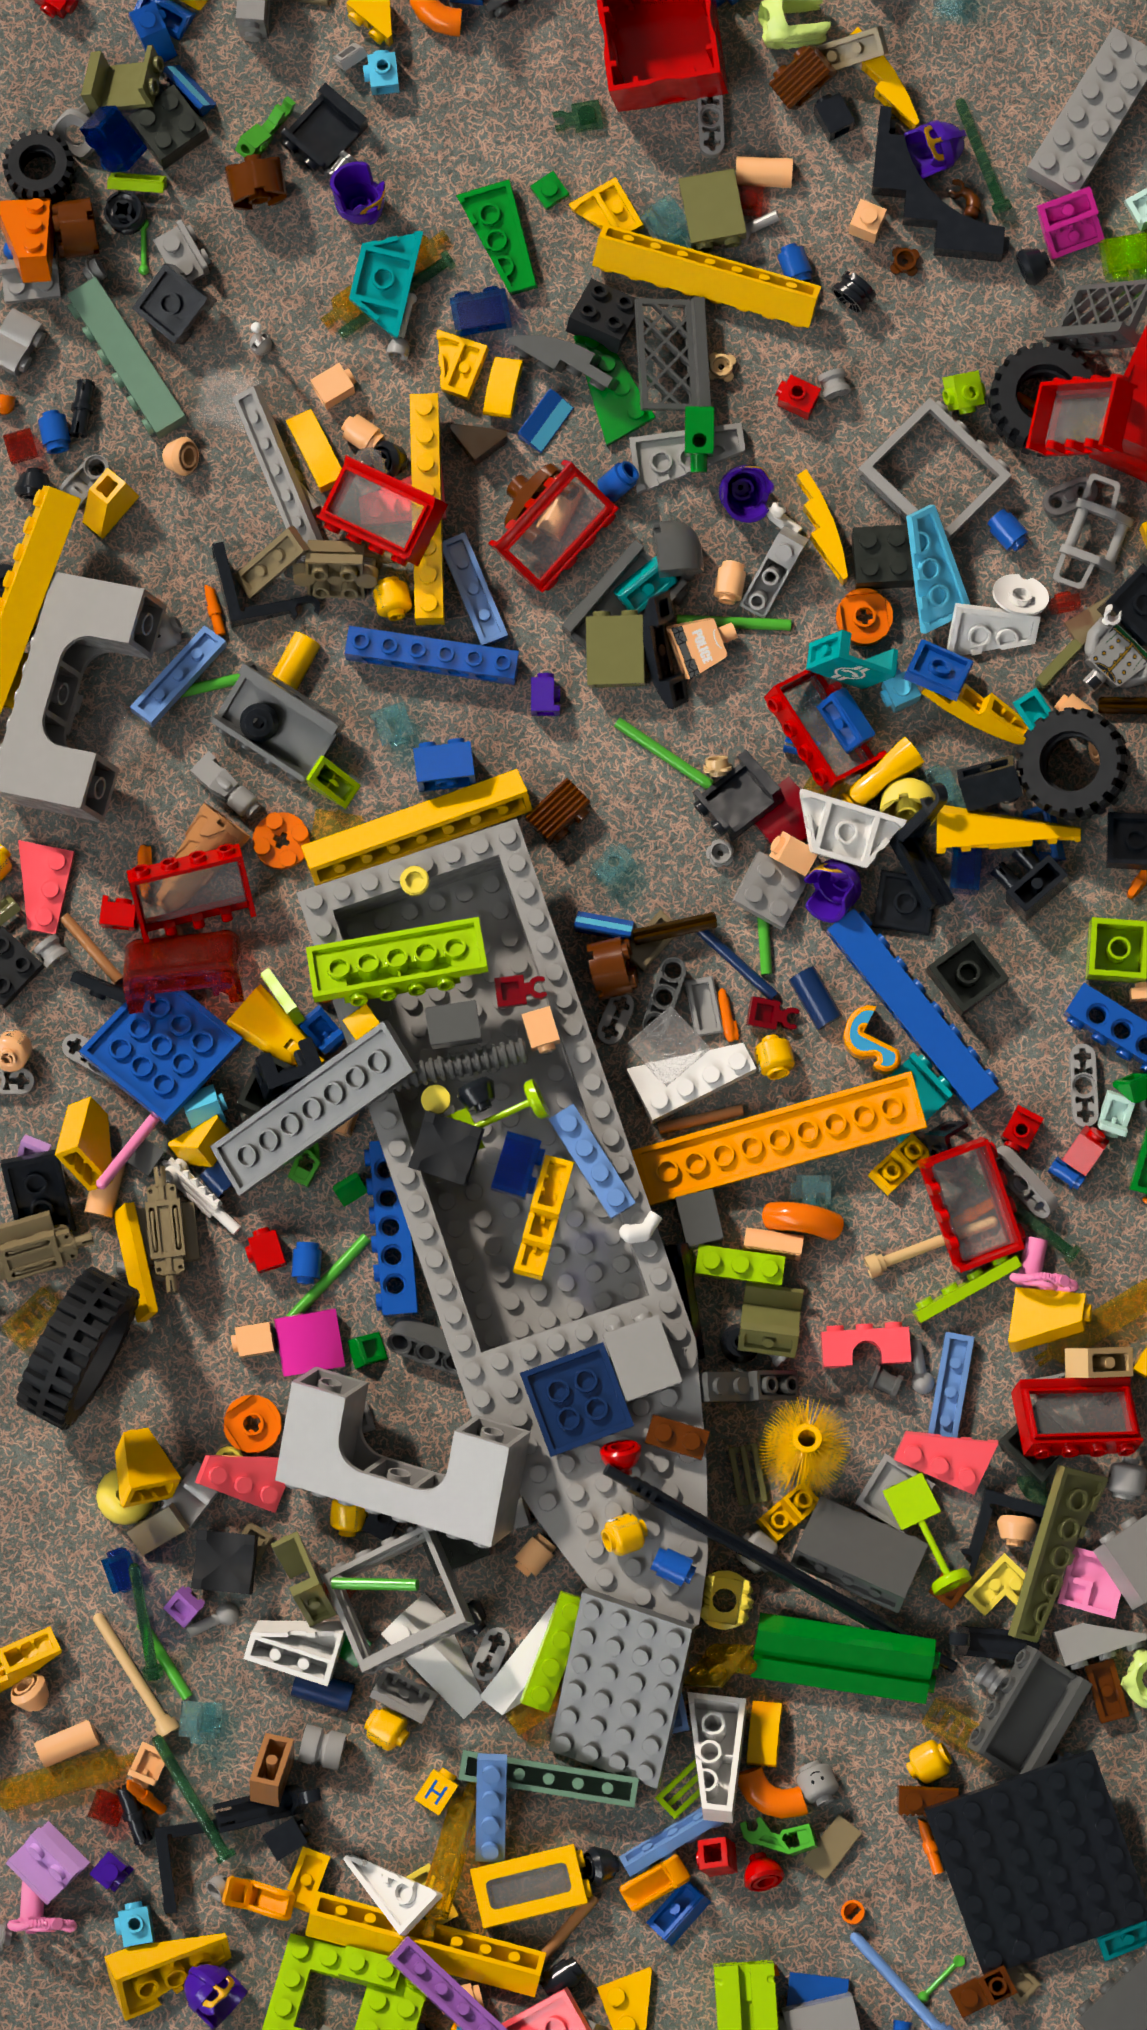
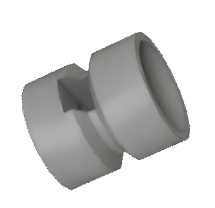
M307 1724L300 1746L298 1762L315 1765L320 1761L323 1768L339 1771L343 1757L341 1754L343 1748L345 1749L347 1734L334 1730L325 1734L323 1728Z

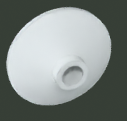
M1009 574L999 578L992 590L996 603L1004 610L1015 615L1032 616L1039 614L1046 609L1049 602L1048 591L1039 581L1034 578L1023 579L1019 574Z

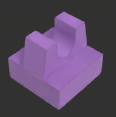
M182 1586L163 1607L183 1628L191 1623L205 1604L202 1599L197 1600L191 1594L193 1590L189 1586L186 1588Z

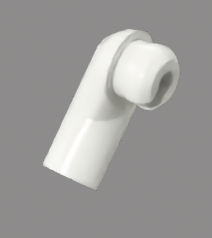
M775 502L768 508V519L780 529L786 526L797 533H800L803 529L785 514L786 508L782 503Z
M650 1211L643 1223L624 1224L619 1230V1235L627 1243L646 1242L653 1235L662 1217Z

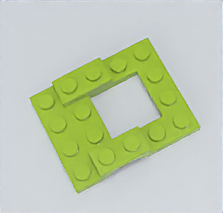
M290 1933L262 2030H305L295 2026L311 1972L367 1986L354 2030H418L427 1997L387 1960L389 1957L387 1955L348 1945L342 1947Z

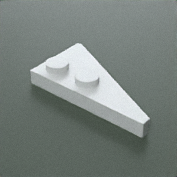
M346 1855L343 1858L399 1935L406 1936L443 1897L439 1891L355 1855Z

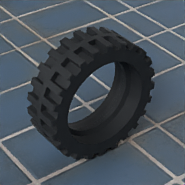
M89 1267L84 1270L83 1274L77 1277L74 1285L70 1286L63 1300L59 1302L55 1313L50 1317L43 1334L40 1335L37 1341L38 1344L29 1358L28 1366L22 1375V1382L18 1387L19 1393L16 1396L17 1406L61 1430H67L71 1425H74L78 1417L84 1413L86 1406L93 1400L96 1391L101 1387L105 1376L111 1369L117 1354L123 1346L122 1343L128 1335L130 1325L136 1315L135 1310L138 1308V1300L140 1298L139 1291L95 1267Z

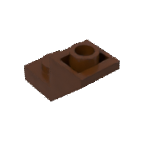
M1004 1965L985 1974H980L948 1990L962 2018L988 2005L993 2006L1018 1993Z

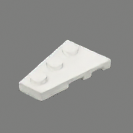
M955 603L946 649L960 656L967 654L973 656L982 654L983 651L999 648L1005 650L1035 644L1041 616L1039 614L1020 616L1001 608Z

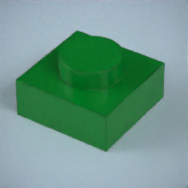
M554 171L530 186L531 191L546 211L569 196V192Z

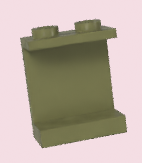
M147 45L144 62L112 66L108 64L102 51L91 52L81 92V97L91 114L153 107L155 97L159 92L160 75L164 70L163 59L157 54L153 45Z
M734 168L678 178L680 197H682L689 232L690 249H697V251L706 253L712 251L714 246L725 244L726 248L740 246L742 244L741 239H746L747 232Z
M623 610L621 615L610 616L609 611H595L593 616L586 617L587 685L590 688L647 686L643 644L644 615H638V610Z
M746 1282L737 1350L796 1358L804 1290Z
M296 1531L271 1543L272 1549L289 1579L306 1571L310 1575V1578L289 1588L308 1625L312 1627L337 1615L314 1560L299 1533Z

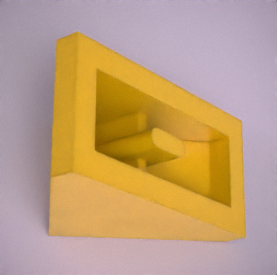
M216 1114L195 1128L168 1142V1145L175 1155L183 1159L187 1165L213 1167L217 1158L210 1146L231 1131Z

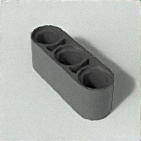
M670 957L663 961L643 1018L642 1030L644 1035L650 1040H660L667 1034L685 981L686 966L677 957ZM675 965L681 969L682 973L678 978L672 979L665 974L666 968ZM666 992L672 996L673 1000L669 1005L661 1006L656 1001L658 994ZM651 1020L661 1021L664 1026L662 1031L659 1033L650 1032L647 1024Z
M406 1316L400 1317L395 1321L387 1338V1346L392 1352L449 1374L458 1375L443 1329Z

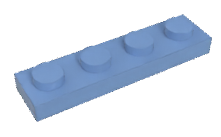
M464 532L444 540V558L482 646H489L508 638V633L466 533Z
M204 625L130 706L131 712L151 727H154L227 647L226 640Z
M574 1104L548 1119L610 1219L636 1204Z
M945 1332L928 1433L941 1434V1436L958 1437L975 1338L973 1336Z
M478 1753L475 1861L478 1862L505 1861L507 1754Z
M702 1807L622 1854L619 1858L630 1877L634 1874H641L652 1863L659 1859L670 1857L677 1848L685 1843L695 1842L702 1833L710 1828H717L725 1822L703 1820Z

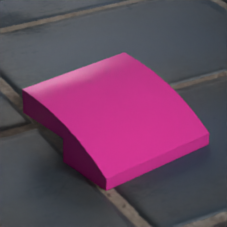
M1090 186L1036 206L1050 259L1061 257L1105 240L1097 216L1099 211Z
M332 1308L274 1319L283 1376L304 1374L314 1367L328 1370L345 1366L336 1309Z

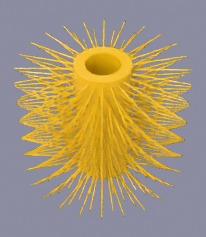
M809 1396L805 1412L804 1405L802 1412L800 1409L801 1405H799L797 1413V1408L795 1414L793 1409L790 1411L788 1409V1417L785 1412L783 1413L789 1423L785 1418H783L784 1422L777 1416L782 1421L780 1422L773 1417L779 1424L775 1423L776 1427L771 1424L773 1427L767 1426L773 1431L765 1429L770 1432H763L769 1435L764 1436L768 1439L761 1440L769 1442L762 1443L768 1444V1446H760L764 1448L770 1447L763 1451L772 1452L759 1453L769 1454V1456H764V1458L773 1457L766 1459L767 1461L775 1459L762 1463V1465L771 1463V1465L765 1466V1468L770 1466L773 1469L769 1470L770 1473L773 1472L771 1475L781 1470L782 1473L780 1475L785 1479V1482L787 1480L785 1490L795 1472L792 1482L793 1486L799 1471L796 1490L800 1480V1495L805 1479H807L805 1493L809 1484L810 1488L812 1483L814 1486V1482L816 1487L819 1485L821 1487L820 1482L822 1485L827 1484L820 1473L824 1478L828 1474L832 1477L833 1475L829 1471L833 1472L832 1468L837 1471L836 1467L840 1469L837 1465L842 1466L838 1462L844 1463L841 1460H847L840 1457L846 1456L840 1455V1453H849L841 1450L847 1448L840 1446H850L838 1444L849 1442L838 1440L850 1438H838L836 1440L834 1438L840 1437V1435L832 1437L844 1432L837 1433L836 1430L830 1432L834 1427L832 1424L834 1425L837 1421L829 1424L823 1420L825 1419L823 1418L825 1416L822 1415L824 1405L813 1425L818 1409L817 1406L812 1423L810 1424L813 1404L808 1420Z

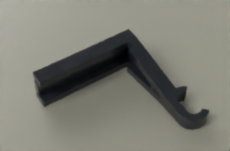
M224 542L212 544V555L231 628L290 614L292 619L295 620L298 616L295 610L296 607L308 603L314 605V612L319 615L320 603L317 598L310 595L245 607V611L241 612Z
M942 783L931 785V789L935 793V800L933 801L932 797L920 798L922 808L889 842L927 910L950 905L955 899L920 839L923 838L938 812L947 803L948 792Z
M985 1488L969 1548L960 1549L963 1555L968 1554L971 1556L968 1570L971 1577L975 1573L993 1508L990 1507V1504L993 1503L1041 1518L1043 1517L1046 1505Z
M956 1625L955 1633L951 1632L949 1636V1645H954V1655L1015 1660L1018 1652L1024 1649L1026 1644L1039 1650L1040 1641L1036 1643L1014 1638L1008 1635L1009 1630L960 1625Z
M297 1784L285 1787L279 1807L250 1801V1795L213 1804L212 1806L213 1810L231 1806L230 1810L214 1813L217 1825L231 1821L235 1823L219 1827L218 1832L220 1834L301 1814L309 1803L322 1800L319 1788L306 1791Z
M216 1819L154 1828L163 1894L162 1904L165 1914L177 1913L167 1835L172 1834V1837L175 1838L218 1831L219 1827L235 1823L217 1825Z

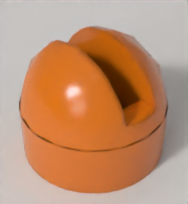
M0 394L1 415H7L13 411L16 397Z
M849 1900L843 1904L841 1916L848 1924H860L865 1918V1908L859 1901ZM857 1907H859L861 1910L852 1920H850L848 1916L852 1914Z

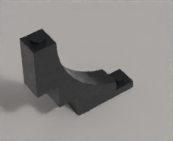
M880 106L871 195L905 198L902 225L936 228L934 256L1001 262L1002 255L1008 254L1010 237H1004L1005 227L976 221L959 213L943 202L919 175L907 149L905 136L895 134L896 117L891 116L892 107Z

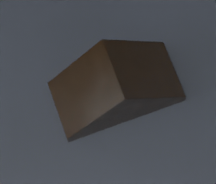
M451 423L452 437L475 466L508 443V430Z

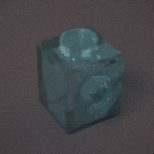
M181 1701L179 1736L190 1737V1743L208 1744V1739H220L223 1703Z

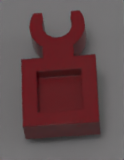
M523 975L494 978L498 1009L527 1005V996H532L537 1000L547 997L546 992L538 993L534 990V986L537 983L545 982L543 976H536L527 983H524Z
M752 996L750 998L746 1025L774 1031L776 1030L777 1023H780L783 1028L793 1030L797 1028V1025L788 1023L787 1016L789 1013L799 1014V1010L793 1007L780 1010L781 1001Z

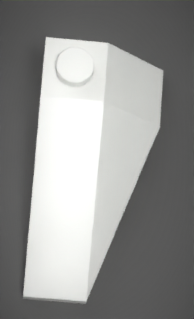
M424 1593L402 1612L381 1635L392 1645L445 1619L446 1615ZM455 1634L405 1658L463 1719L483 1701L479 1697L482 1691Z
M554 1602L479 1696L501 1715L521 1704L520 1699L554 1610Z

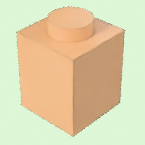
M860 199L850 223L849 234L875 244L885 221L887 209Z
M340 363L310 380L313 390L326 410L355 394L354 384L357 383L350 369L344 370Z
M784 831L772 842L769 855L771 858L805 877L818 854L809 851V845Z
M550 1006L521 1014L532 1052L538 1050L539 1054L555 1050V1045L560 1044V1038Z
M270 1322L236 1327V1335H231L233 1352H239L240 1358L276 1353Z

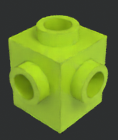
M979 370L942 377L944 385L942 392L943 401L949 411L959 410V415L976 412L975 406L985 404L986 390L983 382H981Z

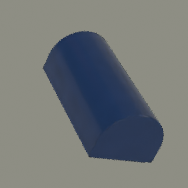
M814 966L801 971L789 980L790 985L817 1031L842 1017L841 1012Z
M296 1676L291 1696L348 1712L356 1684L332 1677L328 1686H324Z

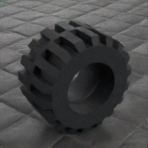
M37 129L30 130L31 135L28 136L23 132L19 134L21 138L19 141L13 139L10 142L12 149L6 148L4 153L6 159H3V172L11 191L14 192L19 200L51 198L52 205H54L53 200L57 198L60 202L65 199L64 193L70 194L73 190L71 183L75 184V172H77L68 144L64 140L61 141L60 136L55 133L50 136L48 130H42V134H38ZM36 157H49L55 161L56 164L53 172L44 179L33 180L24 175L27 163Z

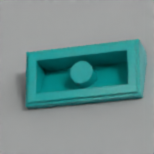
M655 556L614 589L613 593L627 610H638L639 614L646 608L650 597L670 589L678 580L675 576L659 578L657 556Z
M1034 688L1012 703L1030 731L1036 726L1034 722L1040 717L1045 719L1049 716L1048 712H1051V709L1037 688Z
M1147 1920L1097 1937L1096 1940L1104 1960L1108 1961L1147 1944Z

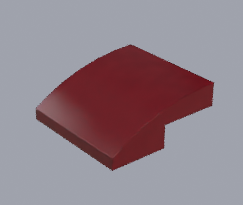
M788 776L778 784L785 801L754 824L770 846L774 839L780 836L783 831L802 842L808 840L799 794L800 788Z

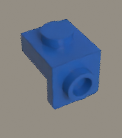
M320 1005L304 1017L305 1021L298 1025L308 1037L312 1038L314 1045L324 1055L337 1050L345 1038L343 1031L338 1028Z

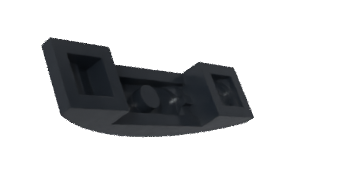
M665 590L650 597L648 600L643 621V644L647 666L654 686L668 709H674L689 700L684 674H674L665 623L674 619L670 591Z

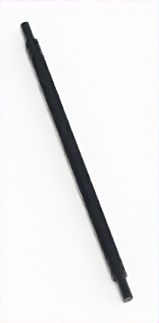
M610 1464L605 1467L603 1474L625 1486L627 1492L645 1500L648 1504H652L867 1628L916 1636L660 1491L657 1487L641 1480L636 1475L631 1477ZM940 1653L939 1666L953 1673L958 1663Z

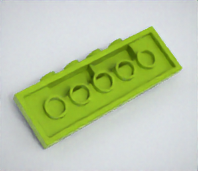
M479 917L306 947L315 1003L344 998L345 1004L351 1003L353 1006H362L368 1002V999L380 998L382 1001H391L397 997V994L407 992L412 996H419L424 994L426 989L438 987L441 991H448L453 989L455 984L461 983L460 977L489 972Z

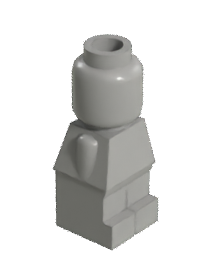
M208 751L190 770L192 776L207 788L210 793L226 800L227 805L239 816L252 818L261 807L257 803V797L245 786H239L229 772L217 764L216 757Z

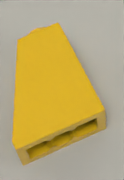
M91 1096L68 1105L55 1156L88 1191L98 1188L96 1181L112 1162L108 1114Z
M1016 1287L1008 1338L1011 1352H1020L1084 1332L1085 1323L1090 1322L1092 1317V1304H1088L1086 1294Z
M147 1427L123 1432L115 1451L121 1506L126 1508L172 1498L181 1477L150 1429Z

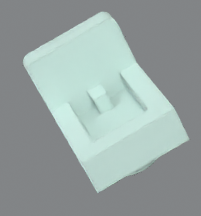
M1146 188L1124 201L1126 208L1140 231L1147 229Z
M1107 1090L1097 1120L1098 1128L1108 1137L1118 1138L1119 1135L1126 1137L1128 1133L1127 1126L1135 1103L1128 1100L1123 1094Z

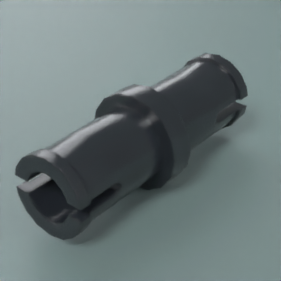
M83 379L77 380L75 402L71 404L73 417L69 434L75 438H79V434H81V438H87L89 417L93 414L94 409L91 403L95 382L86 379L85 384Z
M126 1784L122 1785V1789L121 1787L116 1788L115 1792L124 1812L122 1818L124 1822L128 1823L135 1846L146 1843V1839L148 1842L151 1841L153 1837L150 1834L144 1817L146 1814L144 1807H141L136 1797L127 1790Z

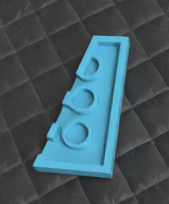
M928 505L906 516L920 632L925 634L952 621L955 603L971 605L935 505Z

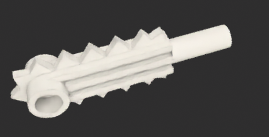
M171 1157L169 1160L162 1161L163 1166L166 1167L167 1183L175 1184L177 1189L194 1202L202 1213L206 1214L209 1218L214 1216L233 1235L240 1230L241 1226L220 1207L223 1204L221 1200L190 1173L189 1167L183 1159L177 1158L174 1160Z

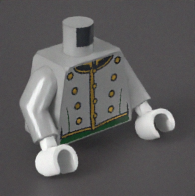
M1112 604L1106 606L1104 617H1100L1087 632L1084 647L1086 657L1083 661L1092 671L1082 682L1092 692H1096L1104 682L1111 688L1120 687L1122 689L1143 685L1147 682V652L1118 625L1121 620L1122 611L1117 616L1109 615L1113 608Z

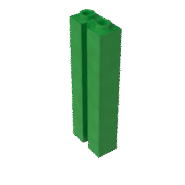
M760 1612L750 1677L926 1704L928 1692L934 1693L936 1675H932V1670H938L940 1652L935 1651L936 1639Z

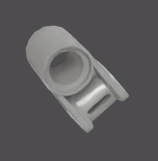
M101 455L89 456L75 472L63 481L59 488L63 492L81 498L78 506L79 509L85 508L89 488L101 476L91 474L93 467L102 464L105 466L104 471L107 468L112 471L108 461Z

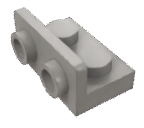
M180 219L176 222L177 227L153 239V242L165 263L176 265L185 273L183 276L191 283H194L210 274L208 265L211 264V261L204 248L200 250L197 248L194 241L198 240L191 225L189 224L185 227Z
M53 258L52 278L51 281L23 283L13 259L6 261V264H0L5 304L61 298L59 269L55 258Z
M387 1667L383 1670L369 1697L422 1724L429 1714L438 1693Z

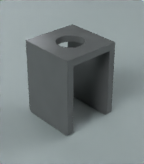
M476 1000L425 1008L429 1040L433 1050L482 1043Z
M713 1189L675 1197L685 1243H688L689 1249L698 1248L699 1244L711 1245L723 1241L724 1235Z

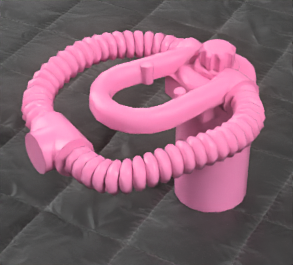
M1026 1237L1024 1241L1025 1249L1022 1251L1020 1262L1022 1266L1019 1267L1018 1273H1011L1009 1276L1010 1280L1017 1285H1021L1022 1288L1075 1293L1079 1288L1075 1280L1070 1279L1067 1275L1042 1272L1048 1241L1035 1237Z
M22 1881L20 1918L10 1920L7 1927L11 1931H25L27 1934L56 1932L57 1930L71 1933L77 1929V1924L74 1920L70 1919L63 1920L62 1918L44 1917V1902Z

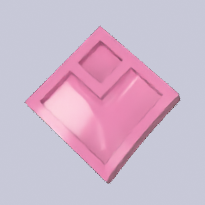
M1075 1546L1072 1552L1075 1558L1072 1564L1066 1568L1063 1579L1064 1583L1061 1587L1057 1603L1115 1619L1121 1592L1095 1553Z

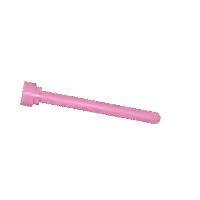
M153 1114L147 1117L96 1181V1186L99 1189H105L160 1121Z

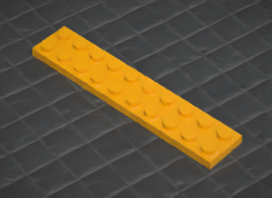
M910 1071L631 1151L649 1205L653 1206L675 1200V1197L714 1189L928 1127L913 1074Z

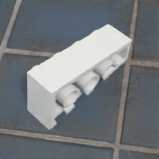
M744 1043L627 1068L626 1072L652 1124L755 1073L756 1066Z
M687 1692L703 1820L733 1823L747 1714L746 1698Z

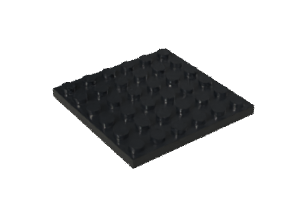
M1093 1749L924 1808L983 1974L1004 1965L1005 1969L1147 1920V1900Z

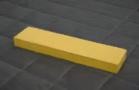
M134 1202L124 1203L113 1213L128 1284L137 1289L140 1294L138 1308L135 1310L136 1321L146 1322L158 1312V1306Z

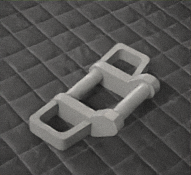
M1095 473L1089 476L1082 498H1078L1076 503L1078 509L1066 542L1061 544L1059 550L1061 555L1052 577L1054 582L1081 590L1094 566L1104 571L1115 573L1118 566L1115 563L1128 528H1131L1134 519L1115 510L1120 491L1119 482ZM1094 481L1113 487L1114 494L1110 508L1086 500ZM1088 512L1109 519L1117 524L1105 558L1076 548ZM1065 556L1090 564L1080 582L1076 583L1060 576L1059 573Z

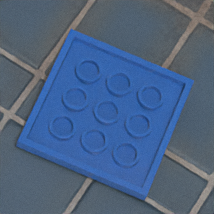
M156 969L79 1050V1053L151 1114L167 1125L243 1043V1038L161 971Z

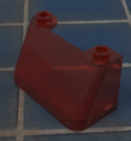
M230 930L149 939V943L145 944L143 939H136L125 947L123 990L129 1014L144 1013V1003L150 1000V1003H155L156 993L211 987L214 996H219V992H223L229 996L230 1003L244 1002L241 943L239 936Z

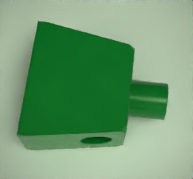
M685 406V457H690L691 473H707L708 457H713L714 407ZM694 439H704V446L696 447Z

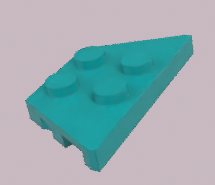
M415 231L413 234L399 237H388L381 241L365 242L361 246L349 301L396 339L399 336L423 231Z

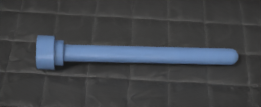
M859 1932L851 1933V1942L931 2030H955L950 2024L947 2026L944 2022H939Z

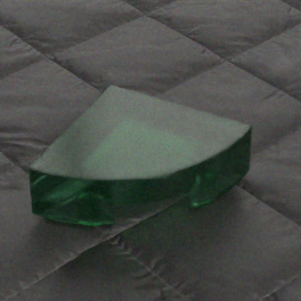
M1032 1476L1016 1477L1018 1487L1026 1498L1035 1503L1046 1505V1479L1039 1484Z

